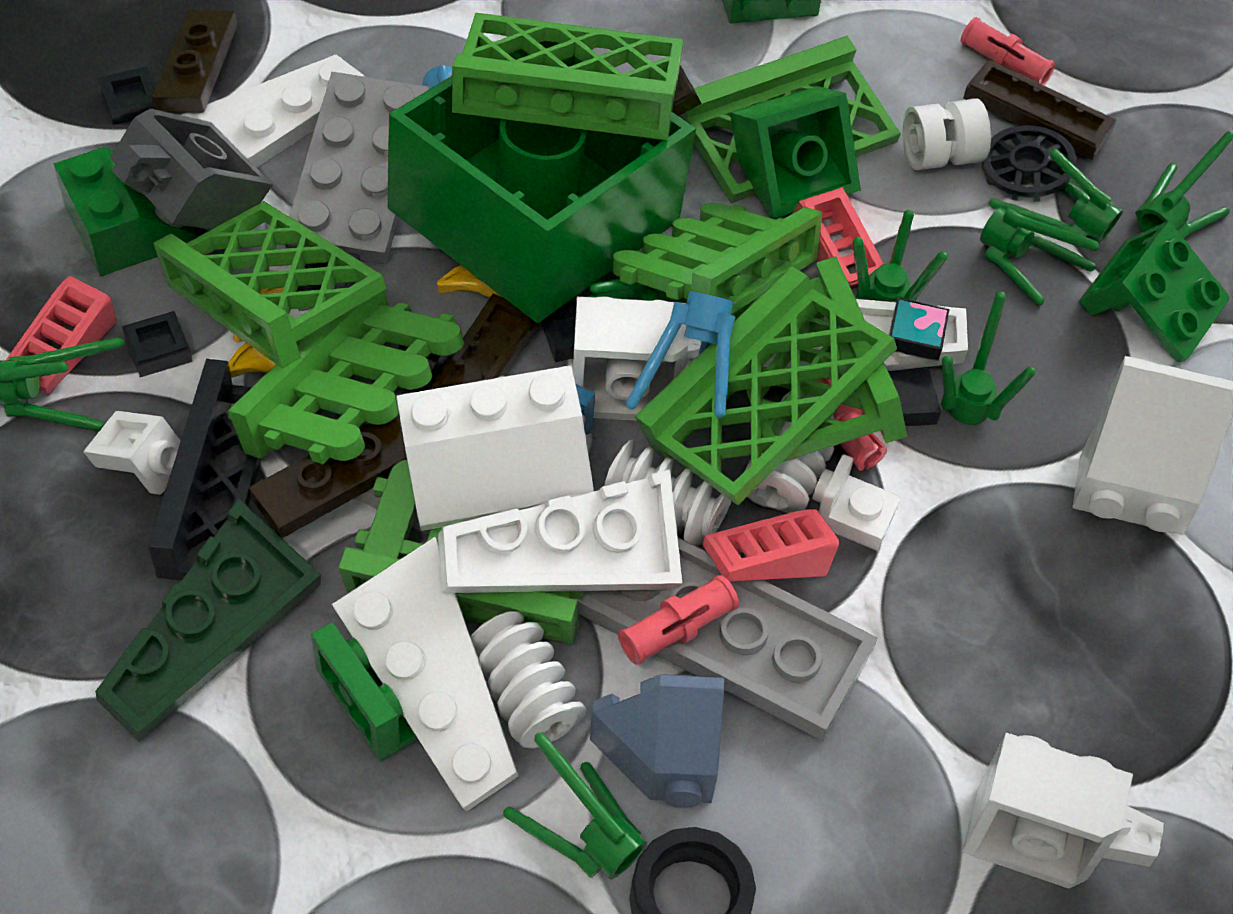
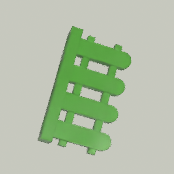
M721 203L703 204L700 207L699 220L680 218L673 221L672 236L665 234L645 236L643 239V253L633 250L616 252L613 255V273L620 277L621 282L630 285L637 282L666 292V297L675 300L687 299L689 291H695L734 301L731 314L763 295L792 266L802 270L818 259L822 212L803 207L785 219L778 218L774 220L748 212L746 207L736 204L733 206Z
M385 290L304 337L297 344L301 358L283 369L276 364L228 410L244 453L262 459L272 448L279 450L284 444L309 451L312 461L324 464L329 458L346 461L359 456L365 448L359 427L363 422L384 424L393 420L399 413L398 404L393 393L397 387L411 390L418 389L428 384L432 379V372L426 357L430 353L447 356L458 352L464 345L460 326L456 324L454 315L442 313L438 318L411 312L410 305L398 302L394 307H390ZM390 342L408 348L406 351L384 346L383 344ZM353 375H358L376 381L370 385L350 378ZM319 409H323L342 416L335 420L315 413Z
M402 460L395 464L391 469L388 479L377 477L373 492L375 496L381 497L371 529L370 531L358 530L354 541L358 549L345 548L338 568L348 593L423 545L422 543L408 540L417 509L407 460ZM443 527L431 529L427 542L435 537L439 543L438 534ZM585 591L456 593L464 620L484 624L493 617L505 612H520L524 616L523 624L537 622L542 626L544 630L543 638L573 645L579 627L578 603L575 599L583 600Z

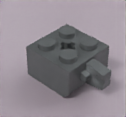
M149 109L133 119L110 156V159L115 163L112 171L124 184L144 194L156 206L155 214L162 221L176 228H182L185 225L210 231L260 204L273 186L212 122L155 109Z

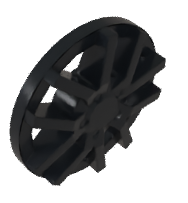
M1034 125L1015 126L1007 128L991 138L988 157L982 162V170L988 185H994L1001 191L1011 194L1012 200L1018 201V197L1033 198L1034 202H1039L1042 196L1050 195L1060 189L1065 190L1071 180L1050 157L1049 152L1052 149L1059 150L1075 166L1076 154L1069 141L1051 129ZM1023 136H1035L1038 138L1031 143ZM1011 139L1015 147H1011L1005 141ZM1049 141L1056 144L1047 150L1044 148ZM994 149L1000 154L991 157ZM1023 181H1030L1033 187H1023L1021 184Z

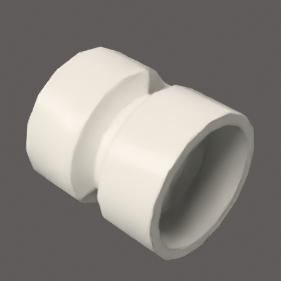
M979 99L948 102L944 109L940 104L908 107L905 111L902 128L903 145L907 160L914 170L945 167L948 161L953 165L983 162L988 157L991 145L990 121L987 110Z

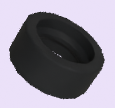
M699 827L672 829L652 840L637 859L629 896L632 914H662L655 902L654 887L656 879L664 868L673 863L688 861L708 865L723 876L729 886L731 896L729 908L725 914H751L756 893L752 866L739 846L719 832Z

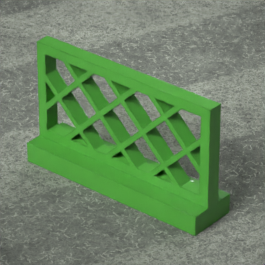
M475 13L462 55L456 54L452 66V113L668 140L684 39ZM484 33L507 37L493 42ZM550 41L558 42L559 44L546 49L540 42ZM604 48L611 51L599 56L591 49ZM521 49L529 54L517 60L509 55ZM651 54L667 57L651 62L645 55ZM573 56L582 61L570 67L562 62V60ZM628 63L635 69L622 74L614 67Z
M848 35L694 88L702 104L679 117L696 128L694 144L730 203L756 194L749 180L737 184L728 169L730 160L739 163L734 135L729 146L711 140L704 130L716 125L733 131L730 112L816 86L828 89L829 85L846 79L856 94L854 101L847 99L851 127L855 116L873 121L880 131L879 133L868 135L852 129L856 157L898 141L901 135L900 131L853 61L857 49Z
M265 201L188 243L183 242L172 233L153 243L166 281L171 289L282 369L301 358L297 341L387 289L382 274ZM265 222L270 225L269 229L250 231ZM299 243L297 248L276 249L277 245ZM262 246L261 251L240 252L241 248ZM226 249L224 254L206 255L214 250ZM328 262L327 267L304 269L306 264ZM291 265L290 270L267 272L269 267ZM254 268L253 273L231 274L234 269ZM358 282L349 288L334 289L336 283ZM322 284L320 290L297 292L298 286ZM284 287L282 293L260 294L261 289ZM313 308L296 319L289 315L291 309Z
M837 256L817 262L816 266L819 277L810 280L812 288L865 320ZM756 298L755 300H753L752 302H750L749 304H747L746 306L742 307L741 309H739L738 311H736L735 313H733V314H731V315H732V316H735V320H736V319L739 318L758 298ZM818 312L800 329V334L830 330V319ZM864 340L840 344V360L862 357L872 345ZM831 345L823 346L821 350L814 348L800 350V360L811 363L810 365L831 362ZM791 351L776 353V357L768 367H761V372L785 369L791 361ZM883 362L842 403L843 405L862 410L863 415L845 421H838L831 418L834 414L833 412L784 461L878 431L881 432L885 443L908 437L900 397L885 363ZM816 380L802 381L801 399L806 394L815 397L822 396L832 385ZM791 383L776 385L791 390ZM771 386L761 387V405L776 403L763 399ZM747 389L745 391L751 405V389ZM791 391L784 399V401L791 400ZM792 416L761 420L762 438L776 436L786 421L792 423Z
M792 266L733 324L730 335L726 401L736 391L751 389V406L727 409L722 418L715 416L714 391L717 345L711 343L652 399L635 418L647 442L655 452L663 458L673 457L724 496L739 505L897 350L895 339L813 289L808 275ZM818 312L830 319V330L800 334V329ZM864 340L872 345L862 357L840 360V344ZM831 345V362L801 366L800 350ZM791 351V368L761 372V367L774 354ZM831 377L832 386L822 396L801 399L802 381ZM791 383L790 401L761 405V387ZM792 416V425L782 435L761 438V420ZM751 422L750 440L722 443L723 425ZM712 427L711 445L686 448L682 445L697 429ZM751 455V466L734 482L721 473L722 459Z

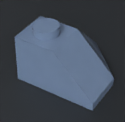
M660 674L640 682V694L619 702L618 696L609 694L594 700L590 741L650 800H664L667 804L680 808L694 807L701 802L712 803L719 767L724 678Z

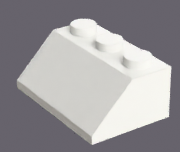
M571 365L397 395L405 450L421 531L441 528L516 508L523 510L543 505L548 500L567 495L574 497L594 492L582 412Z

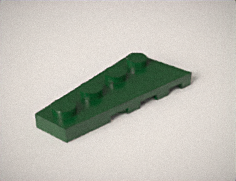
M239 498L227 513V520L214 537L210 536L197 553L196 562L179 584L175 583L162 601V608L147 628L140 630L95 691L97 701L138 742L144 739L321 585V574Z

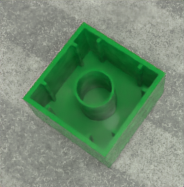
M550 41L540 42L546 49L559 44L558 42ZM521 49L509 55L517 60L529 54ZM575 56L562 60L568 67L582 62ZM452 76L389 113L387 209L538 324L613 269V255L616 252L622 250L639 251L643 248L645 236L662 234L672 227L674 220L680 219L696 128L673 112L671 113L668 140L452 113Z

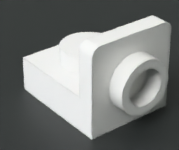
M115 411L83 452L95 467L134 473L149 493L161 495L167 487L181 441L162 416Z
M843 454L834 472L824 469L815 488L812 500L820 503L818 512L834 533L878 551L898 509L901 496L850 476L854 458Z

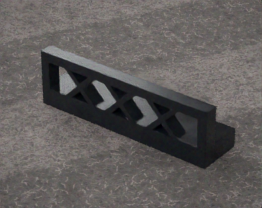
M207 358L205 360L148 545L157 578L182 581L194 564L186 562L189 550L209 539L210 536L214 537L227 520L229 510L210 521L201 509L204 501L224 490L232 499L233 505L238 498L247 506L250 503L249 487L255 484L261 459L245 454V462L226 473H223L215 463L217 455L235 445H238L244 452L234 425L228 417V410L231 408L232 403L235 404L252 387L232 384L228 361ZM224 429L228 432L225 435H223ZM212 474L215 479L209 482ZM239 482L238 488L236 489L234 487V484ZM198 521L201 526L195 529Z

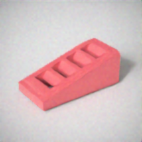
M843 187L799 201L793 213L803 207L821 211L822 221L830 219L832 222L831 225L824 226L821 221L818 261L837 256L851 289L859 286L857 272L850 274L846 266L855 264L854 253L841 257L838 251L850 247L854 252V238L860 237L863 239L869 278L875 269L884 264ZM840 233L843 237L836 241H832L830 238L831 235Z
M68 276L48 299L6 360L14 356H31L58 350L47 344L50 340L61 345L60 349L101 340L117 323L111 298L104 292L72 276ZM67 323L75 327L74 330L70 331L64 328L65 324ZM84 357L62 361L66 362L69 367L65 373L39 377V391L49 395Z
M809 509L705 535L702 545L720 573L731 582L827 576L837 552L839 540L816 509ZM738 553H744L746 557L741 558Z

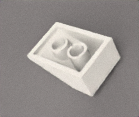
M1125 356L1080 455L1072 508L1093 513L1101 518H1115L1148 526L1150 529L1158 532H1172L1183 535L1201 503L1233 416V381Z

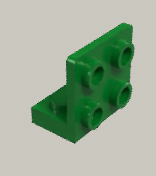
M1167 221L1126 239L1079 302L1091 316L1110 308L1120 311L1131 305L1174 359L1180 362L1190 357L1229 301V295L1192 250L1188 242L1184 240L1172 223Z
M333 622L311 633L316 670L379 762L416 741L418 738L404 718L399 700L392 689L386 683L383 684L359 642L353 637L346 641Z

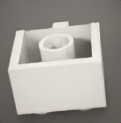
M577 297L573 375L575 384L595 393L593 418L637 421L635 416L699 356L701 341L684 337L686 325L682 324L635 409L627 408V399L670 321L674 302L664 300L613 299L610 297Z
M1006 732L978 787L962 853L1069 889L1088 880L1102 858L1150 867L1160 850L1164 823L1127 806L1133 774L1116 769L1109 762L1098 757H1080L1052 748L1040 738L1027 735L1016 736Z

